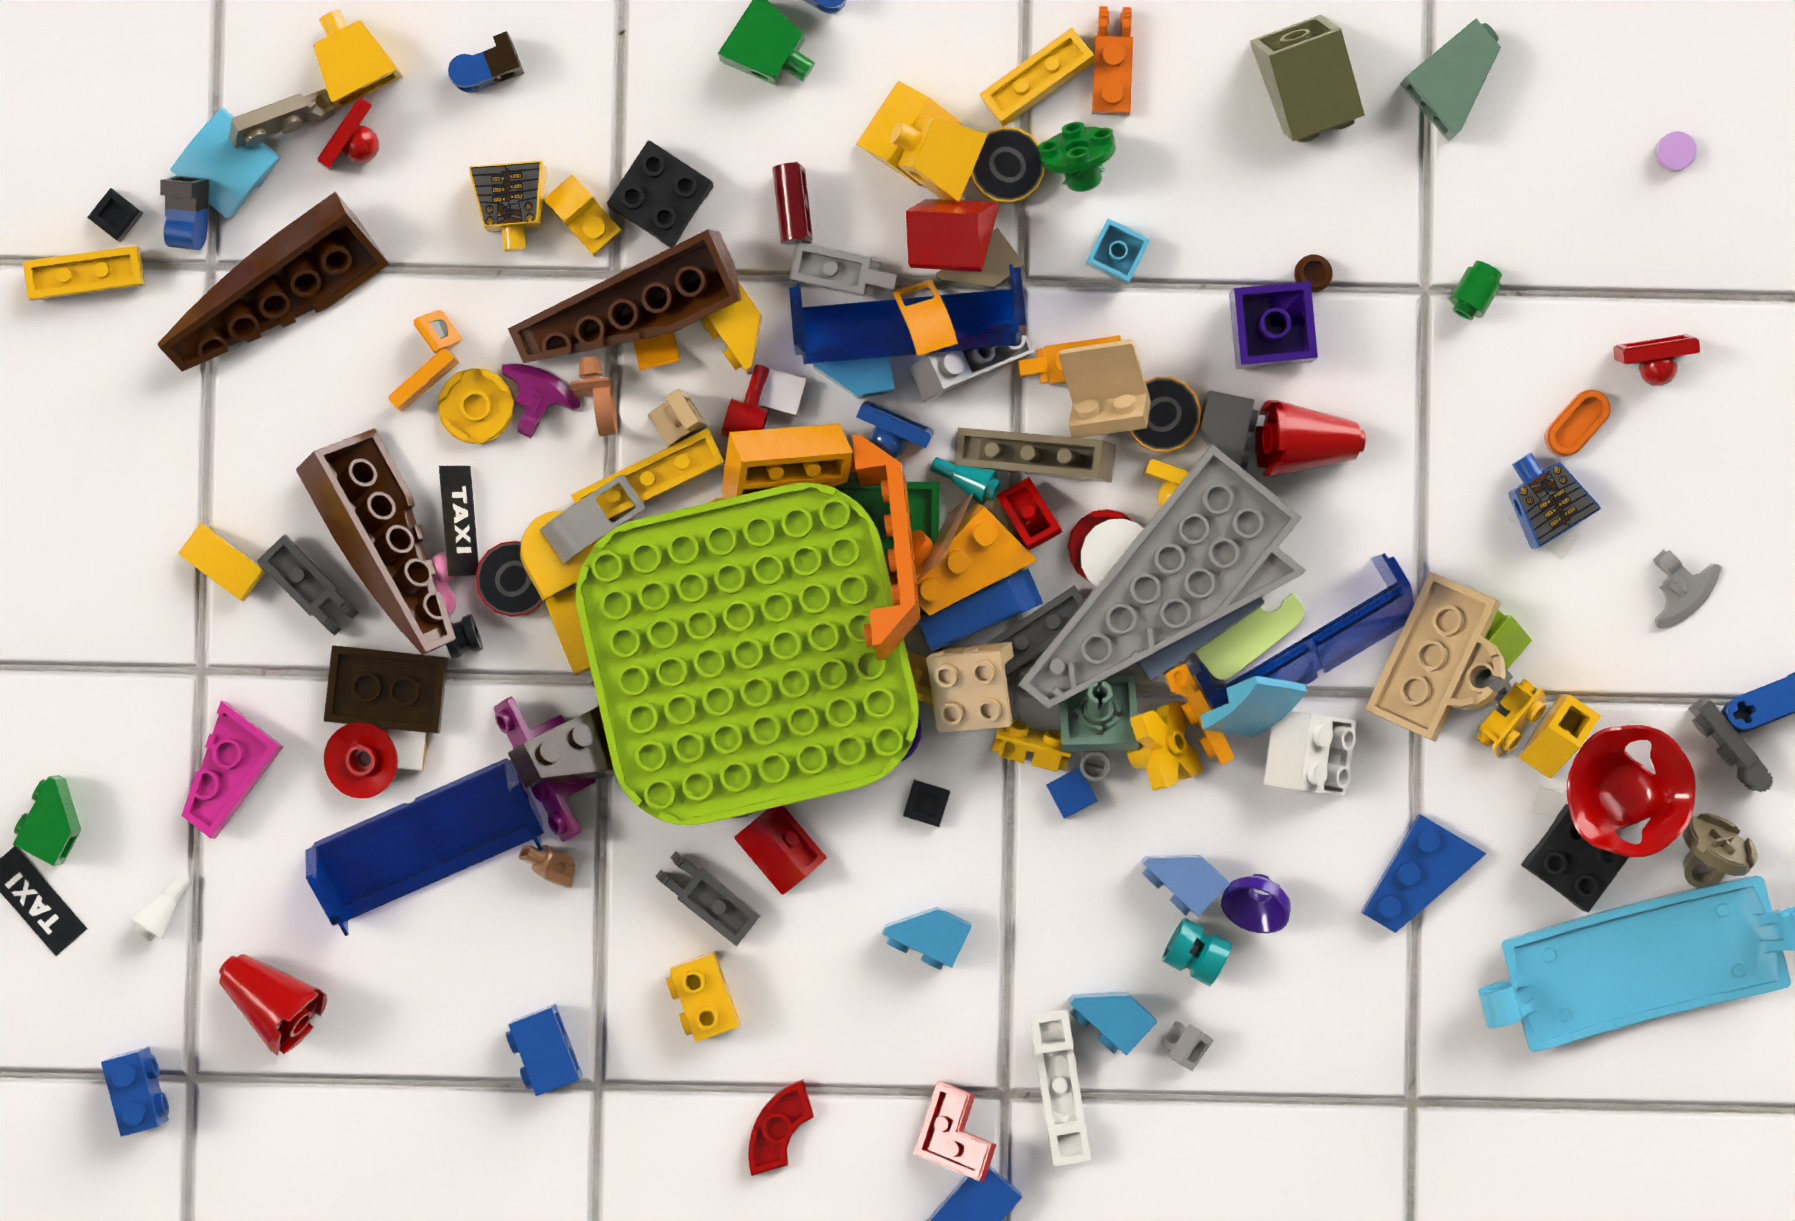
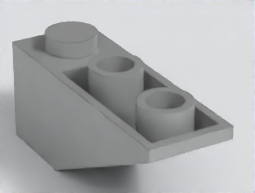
M1016 318L961 340L958 344L931 352L910 365L908 369L924 402L1034 353V350L1019 318Z

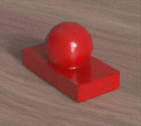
M362 98L356 100L318 156L319 164L330 170L342 151L350 161L355 163L369 162L377 155L379 140L376 133L366 126H359L372 108L370 103Z
M1688 334L1615 345L1616 347H1613L1614 359L1623 364L1640 362L1639 371L1641 377L1652 386L1668 384L1676 376L1678 365L1675 356L1700 353L1699 339Z

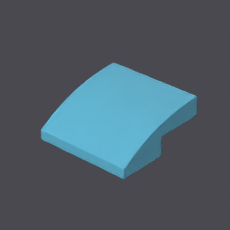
M221 108L192 139L170 170L179 176L209 179L208 203L226 219H229L236 215L252 190L263 184L281 157L264 142L252 147L246 144L235 149L229 139L231 121L234 116L225 108Z
M1261 676L1251 677L1226 688L1228 704L1200 715L1202 728L1208 731L1254 737L1274 726L1292 711L1306 693V686L1302 683Z

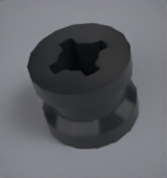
M472 614L463 616L460 622H451L456 639L446 646L452 659L461 657L463 652L468 650L473 652L483 650L481 636Z

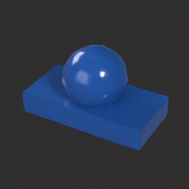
M868 400L862 403L856 418L876 426L870 434L869 441L893 458H897L903 453L907 440L926 448L934 433L933 429Z

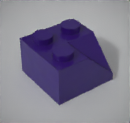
M1311 281L1234 288L1229 293L1236 369L1312 363L1318 358Z

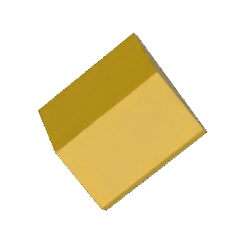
M898 81L856 145L917 186H920L921 184L899 167V161L904 149L890 142V135L894 126L901 121L914 128L919 117L938 118L961 125V122L931 98Z

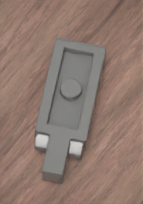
M797 242L789 280L858 296L874 297L875 289L895 292L898 277L897 274L879 271L881 262L873 261L872 257Z

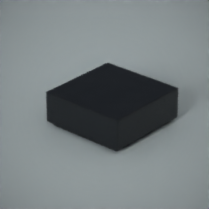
M110 188L87 218L116 241L121 242L142 216L143 212L114 189Z
M914 779L903 816L940 827L950 790Z

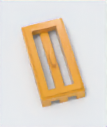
M441 349L389 395V401L396 409L403 412L459 363L458 359L448 349Z

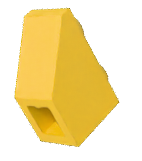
M739 283L741 300L704 318L700 322L713 340L719 336L728 347V349L723 351V354L735 371L742 367L749 374L754 370L762 315Z
M1559 694L1517 758L1551 779L1581 748L1601 715L1570 694Z

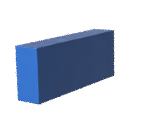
M989 1166L985 1181H978L965 1176L926 1221H1002L1022 1199V1194L994 1168Z

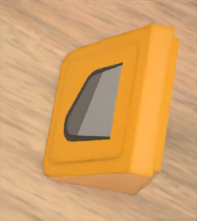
M441 310L428 313L413 320L416 329L436 354L443 348L450 350L462 340L458 331Z

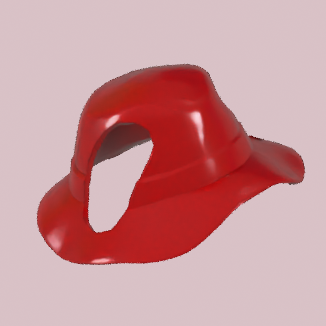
M1626 725L1602 729L1593 734L1582 745L1568 774L1566 794L1572 821L1582 838L1596 848L1633 858L1656 854L1668 847L1686 829L1690 822L1695 803V775L1689 759L1674 739L1659 729L1644 725ZM1637 740H1648L1651 742L1650 759L1653 763L1655 774L1635 761L1625 751L1629 743ZM1651 818L1642 829V839L1639 844H1632L1618 837L1617 831Z

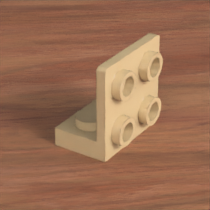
M1133 340L1060 350L1059 360L1073 403L1068 425L1071 437L1080 438L1147 428L1151 400Z
M1012 642L940 648L926 658L936 728L939 733L1009 727L1013 723L1005 672V664L1014 657Z

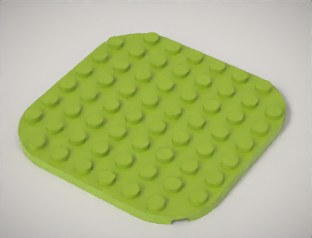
M793 483L633 520L614 528L604 535L595 544L584 564H582L576 586V606L612 765L618 782L626 795L636 806L649 815L667 823L699 825L869 785L883 778L907 754L918 726L919 704L904 639L885 660H878L874 648H867L864 624H870L869 609L894 606L891 581L877 528L865 509L848 495L836 488L819 483Z

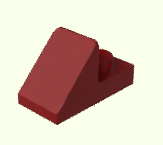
M1030 477L996 495L1001 507L1014 526L1022 545L1030 551L1063 532Z

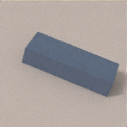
M1259 597L1137 663L1150 682H1153L1166 671L1172 669L1263 606L1265 601L1262 597Z

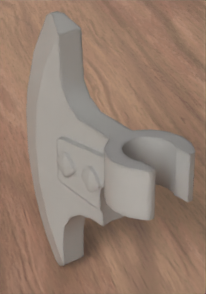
M1663 549L1653 559L1654 563L1668 575L1663 585L1659 587L1666 596V606L1655 618L1656 626L1658 628L1669 627L1695 613L1713 591L1721 572V566L1711 563L1701 573L1692 575L1682 566L1681 561L1670 550L1666 552Z

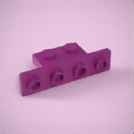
M512 696L494 706L496 723L499 729L507 734L513 749L565 723L562 715H559L529 729ZM595 779L573 780L567 783L530 787L534 797L542 802L548 814L547 819L551 830L560 837L562 842L582 832L565 798L596 783Z

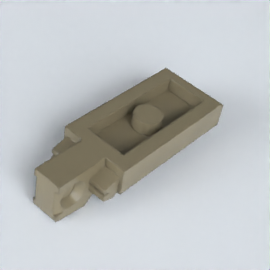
M326 89L304 97L299 93L232 118L229 139L235 149L246 144L249 147L256 146L265 141L270 135L281 131L284 134L291 133L301 127L304 122L308 123L313 120L320 123L335 114L336 106L331 102Z

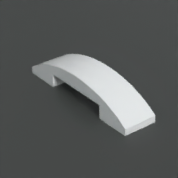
M1068 1009L1030 1015L1053 1166L1092 1161Z

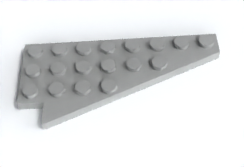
M1213 444L1210 445L1017 685L1049 709L1087 689L1093 682H1100L1303 575L1306 570L1278 548L1302 517Z

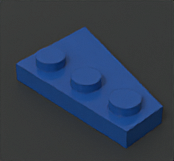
M1418 814L1361 913L1396 933L1484 857L1486 853Z

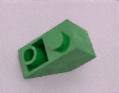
M60 775L48 776L47 780L42 779L36 786L32 794V799L35 800V803L29 814L24 813L17 822L14 829L17 837L12 844L52 866L64 864L81 832L66 779Z

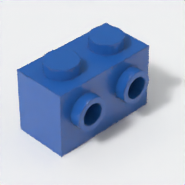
M150 1047L112 1056L101 1062L121 1137L158 1127L169 1120L168 1100L164 1092H161L158 1080L159 1067L155 1056L151 1054Z

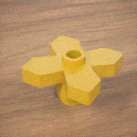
M1180 701L1157 707L1156 712L1151 710L1130 718L1136 740L1139 742V750H1127V756L1134 768L1147 771L1153 791L1175 785L1178 779L1181 781L1203 773L1197 751L1187 744L1184 738L1187 719L1182 711Z

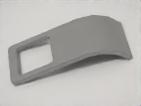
M619 475L556 516L540 530L562 563L565 564L609 531L642 512L645 506L625 476ZM620 484L634 504L635 509L612 523L596 502V497L613 486Z

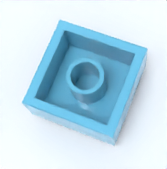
M1107 218L1085 264L1128 285L1150 239Z

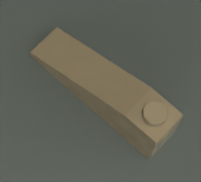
M958 427L954 465L1112 483L1116 445L1098 439Z

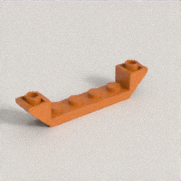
M858 434L852 435L853 454L850 473H857L861 486L881 483L884 503L890 502L891 514L884 515L887 537H893L894 549H888L891 573L897 572L898 584L891 585L894 606L869 609L870 624H864L867 648L873 647L877 659L885 660L921 619L907 483L901 462Z

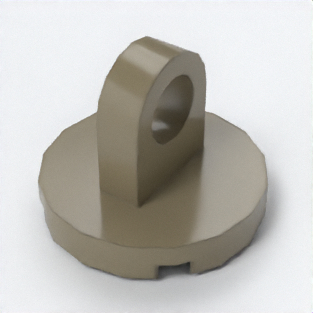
M1705 813L1700 814L1697 818L1691 817L1682 835L1690 849L1683 861L1685 879L1690 885L1698 888L1719 883L1725 874L1732 876L1746 875L1751 871L1758 859V852L1753 841L1749 838L1744 841L1738 835L1741 830L1735 824L1720 816ZM1701 864H1706L1712 868L1706 873H1697L1693 870Z

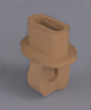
M524 845L522 847L519 859L532 864L531 868L535 873L554 884L567 888L572 887L576 865L569 854L554 852L552 847L548 845H543L540 848L532 845Z

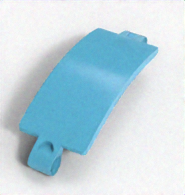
M1755 875L1619 906L1508 938L1502 942L1501 947L1510 978L1478 989L1487 1027L1499 1028L1521 1021L1528 1048L1533 1052H1537L1654 1018L1787 988L1791 985V979L1783 951H1795V907L1772 911L1764 879L1761 876Z

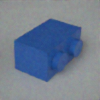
M556 1004L517 1018L508 1024L510 1031L506 1032L507 1041L514 1054L519 1052L524 1067L520 1068L522 1080L528 1090L533 1088L536 1096L575 1082L583 1076Z

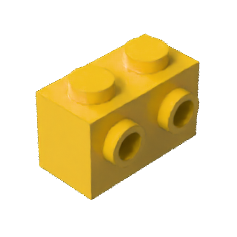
M715 951L674 965L669 969L671 976L666 978V982L673 1000L680 998L684 1012L679 1014L686 1036L693 1034L695 1042L740 1026L741 1021Z

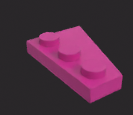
M220 701L216 713L219 715L213 733H209L205 745L207 750L200 771H196L181 815L212 839L217 838L284 747L225 701Z

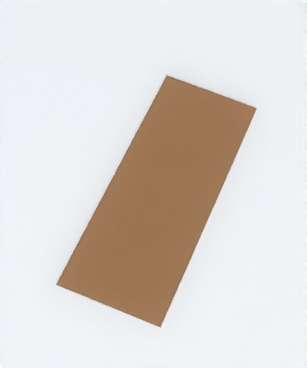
M973 494L948 513L917 581L943 561Z

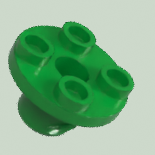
M1071 122L1064 125L1061 129L1062 133L1053 136L1038 146L1042 166L1051 172L1063 173L1065 181L1062 184L1067 185L1069 189L1076 192L1089 191L1100 184L1102 180L1101 173L1105 171L1102 164L1109 160L1116 150L1112 129L1084 127L1082 122Z

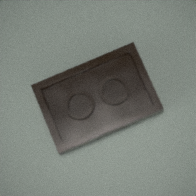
M332 645L324 721L344 724L366 722L381 728L440 733L448 657Z

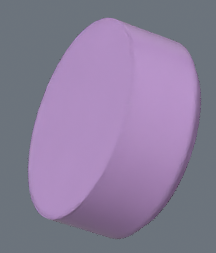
M1671 132L1657 143L1655 156L1658 163L1664 169L1680 171L1694 161L1696 144L1684 132Z

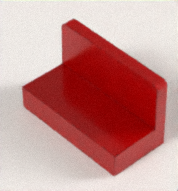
M784 806L766 809L734 837L736 842L782 895L806 878L827 859L826 855Z

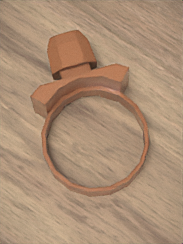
M596 356L583 357L579 362V377L583 378V380L571 381V390L575 391L576 397L593 395L596 425L600 437L617 435L618 425L613 383L610 382L609 377L599 378L603 376L601 363Z

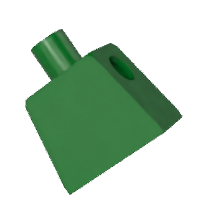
M768 0L751 1L718 52L719 59L724 64L774 85L779 82L785 71L804 82L815 65V62L798 52L805 41L804 34Z

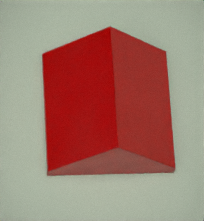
M925 199L906 210L908 264L910 268L982 272L999 209L998 203Z

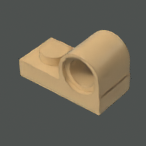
M676 389L665 396L667 401L648 414L649 419L667 447L688 438L708 425L689 394L680 389Z

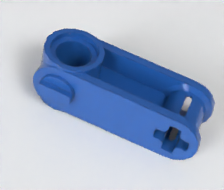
M1795 672L1787 675L1785 678L1737 696L1724 706L1721 713L1739 734L1794 714ZM1738 709L1740 711L1747 710L1749 716L1745 720L1742 718L1736 720L1733 713Z

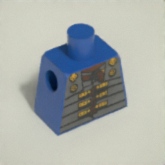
M1530 452L1512 463L1523 483L1508 492V495L1531 549L1542 547L1601 510L1599 504L1560 462L1542 470L1534 455Z

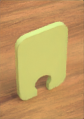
M1291 593L1282 601L1281 606L1277 610L1268 612L1261 607L1194 654L1213 677L1220 680L1229 679L1298 626L1303 620L1304 609L1295 595Z

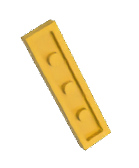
M706 428L571 494V497L576 504L619 475H624L642 503H645L725 464V461L709 429ZM620 484L613 486L596 497V502L609 520L635 508Z

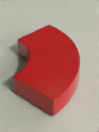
M804 1079L796 1081L777 1092L759 1113L749 1141L748 1160L751 1176L787 1166V1148L791 1135L802 1123L814 1118Z

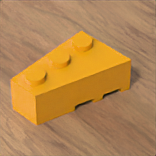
M840 423L729 432L721 492L724 499L793 483L809 482L835 487L848 482L853 452Z
M975 502L965 512L943 561L917 581L919 607L931 616L1037 561V559L985 506ZM925 562L916 570L917 579Z

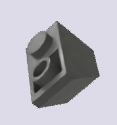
M1209 390L1205 394L1198 432L1208 447L1213 444L1242 469L1246 470L1251 452L1250 447H1245L1247 433H1254L1259 413L1258 410L1253 409L1254 399Z

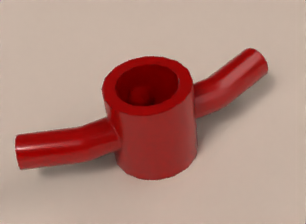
M756 364L744 401L731 399L723 422L721 435L729 437V432L762 430L765 428L769 409L759 407L758 404L769 373L768 367Z

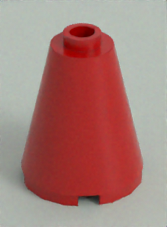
M1278 400L1265 401L1260 408L1259 415H1265L1263 426H1256L1255 453L1258 467L1266 468V471L1262 473L1264 476L1275 477L1351 461L1358 457L1359 452L1364 451L1366 444L1365 432L1360 429L1359 424L1355 421Z
M241 954L238 957H229L219 970L221 975L219 984L268 1049L275 1055H278L279 1051L283 1054L289 1052L309 1034L314 1027L309 1023L314 1013L321 1017L328 1001L327 995L322 990L246 954Z

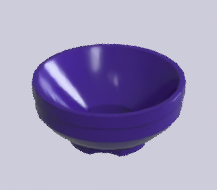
M1253 874V876L1233 880L1225 889L1221 898V908L1226 917L1240 928L1251 932L1275 933L1282 930L1290 918V899L1279 884L1271 881L1266 875ZM1253 889L1263 891L1265 893H1268L1269 895L1259 894L1255 892Z

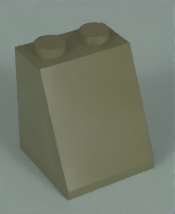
M1322 15L1250 40L1254 56L1282 131L1293 142L1296 140L1300 143L1311 141L1319 136L1318 132L1329 128L1343 129L1355 123L1354 119L1365 116L1342 30Z

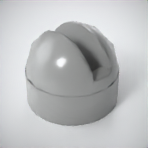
M1087 751L1081 757L1080 770L1088 780L1100 781L1110 773L1111 761L1104 751ZM1087 758H1091L1094 760L1105 762L1104 767H1102L1097 764L1086 762Z

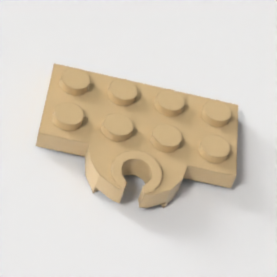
M1429 572L1365 710L1436 742L1451 708L1462 710L1477 709L1492 701L1498 693L1489 687L1477 688L1475 679L1480 671L1490 669L1494 677L1505 680L1504 657L1498 647L1485 638L1501 602Z

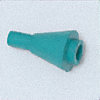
M935 457L930 471L951 479L952 483L969 496L973 494L972 498L981 505H984L987 500L992 502L1001 485V480L996 479L997 470L965 465L957 466L938 457Z

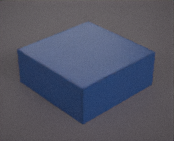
M1080 767L1045 784L1064 819L1098 801L1088 781L1081 773Z

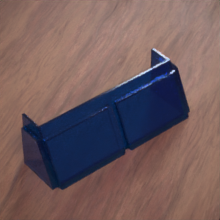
M1009 264L1008 289L940 295L949 314L958 344L929 353L1019 346L1020 336L1026 335L1021 267L1013 268V264ZM796 283L797 287H789L795 355L803 356L804 364L917 354L909 329L895 299L803 307L800 283ZM934 297L903 298L902 300L905 306H909Z
M1385 553L1370 558L1386 583V589L1223 687L1217 689L1202 663L1192 664L1191 666L1195 672L1191 675L1197 687L1201 690L1209 708L1213 710L1228 704L1226 688L1254 676L1307 685L1318 678L1317 671L1323 669L1324 673L1329 672L1402 628L1414 606V599L1410 582L1394 556L1387 557Z
M505 758L418 796L411 803H402L314 842L311 848L305 850L306 879L332 926L339 924L344 935L348 936V920L532 839L539 851L543 850L541 835L545 832L542 817L529 788L524 786L512 761Z

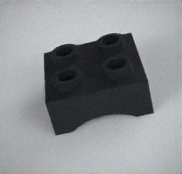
M648 140L607 201V205L610 209L671 248L676 245L691 218L707 198L714 185L710 179Z
M1565 804L1546 834L1527 855L1521 866L1551 886L1579 909L1589 913L1629 857L1596 848L1585 841L1574 826L1568 804Z

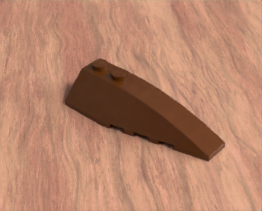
M335 191L243 259L194 304L157 344L167 357L183 372L228 352L229 346L244 340L249 343L261 338L260 333L280 324L282 328L295 323V318L312 310L318 313L329 308L385 268L389 263L359 219Z
M707 229L508 328L523 363L675 333L741 300L736 267L721 233Z
M373 428L313 451L296 468V472L334 540L373 598L422 655L453 642L456 638L442 593L437 592L433 576L436 572L432 559L427 560L422 541L425 539L422 526L416 524L412 508L415 506L412 494L376 429Z

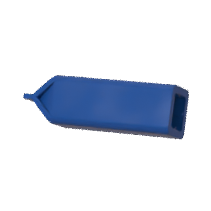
M1026 569L995 582L931 616L924 613L920 615L921 619L918 623L930 651L933 652L1043 604V601L1029 569Z

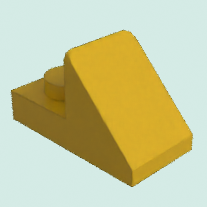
M572 174L543 199L594 257L622 233L618 225Z

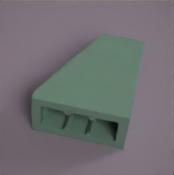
M1477 18L1408 74L1400 83L1448 142L1462 130L1501 48L1497 43L1499 39L1496 32L1487 23L1481 24Z

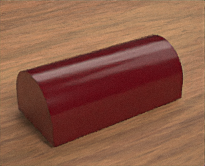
M798 162L773 166L772 172L780 243L784 245L797 244V242L811 243L813 234L805 168Z

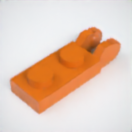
M1099 6L1097 36L1094 38L1095 62L1093 63L1091 114L1130 115L1133 37H1130L1131 7H1123L1120 13L1121 36H1107V25L1109 24L1108 6Z

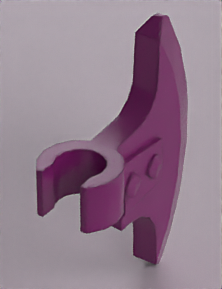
M502 365V374L516 382L519 387L515 403L527 410L517 426V432L531 439L538 428L541 418L547 409L553 405H560L572 411L580 407V402L572 390L556 376L529 365Z

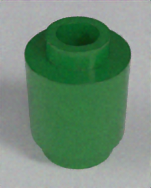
M1475 261L1472 267H1467L1449 299L1454 305L1452 310L1468 320H1473L1474 317L1482 318L1501 287L1499 282L1502 277L1501 272L1482 261Z

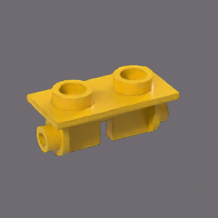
M1525 679L1520 684L1515 682L1512 690L1499 703L1510 713L1504 717L1494 709L1477 729L1480 733L1476 736V739L1486 747L1492 742L1491 748L1498 758H1500L1504 751L1509 753L1517 746L1522 737V734H1520L1522 729L1528 722H1536L1546 708L1544 702L1547 699L1543 690L1539 688L1533 694L1532 692L1536 688Z
M1012 720L1013 723L1009 727L997 728L991 751L997 752L998 757L1024 763L1026 753L1030 751L1034 752L1031 762L1032 766L1057 772L1058 769L1066 770L1071 752H1062L1061 732L1051 729L1045 731L1030 728L1026 723L1019 720Z

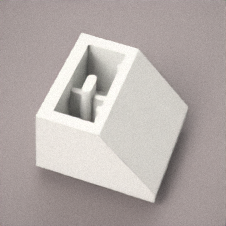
M1290 711L1271 728L1263 785L1346 796L1351 777L1350 766L1353 747L1356 742L1355 731L1357 721Z

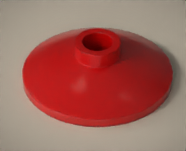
M355 722L339 728L330 737L324 750V767L329 780L340 792L353 798H370L385 791L393 782L398 769V754L393 741L381 728L366 722ZM362 752H367L370 755L371 762L369 765L361 761Z

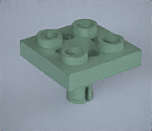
M1135 674L1111 675L1100 682H1093L1087 689L1059 703L1062 752L1139 750V742L1136 740L1130 722L1131 717L1138 715ZM1114 712H1115L1117 715H1120L1121 712H1122V714H1123L1121 717L1113 716V715H1114ZM1102 729H1103L1104 732H1105V733L1102 734V735H1097V734L1094 733V731H1097L1098 733H1101V732H1102Z

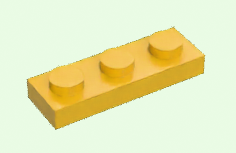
M1070 28L979 94L980 98L1001 126L1004 127L1094 63V54L1074 29Z
M138 246L23 261L27 298L31 301L145 285L141 252Z

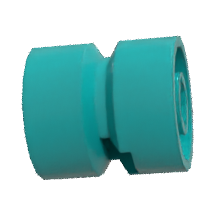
M1184 917L1172 934L1161 961L1179 971L1186 968L1190 969L1191 977L1210 987L1226 963L1233 943L1215 933H1211L1208 936L1205 935L1202 926ZM1193 944L1199 946L1195 956L1189 953Z

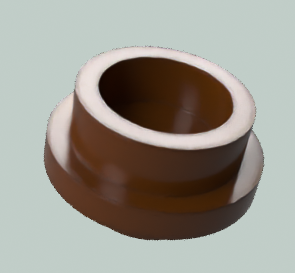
M1307 255L1299 260L1295 266V282L1311 281L1312 293L1324 290L1332 280V267L1328 260L1320 255Z

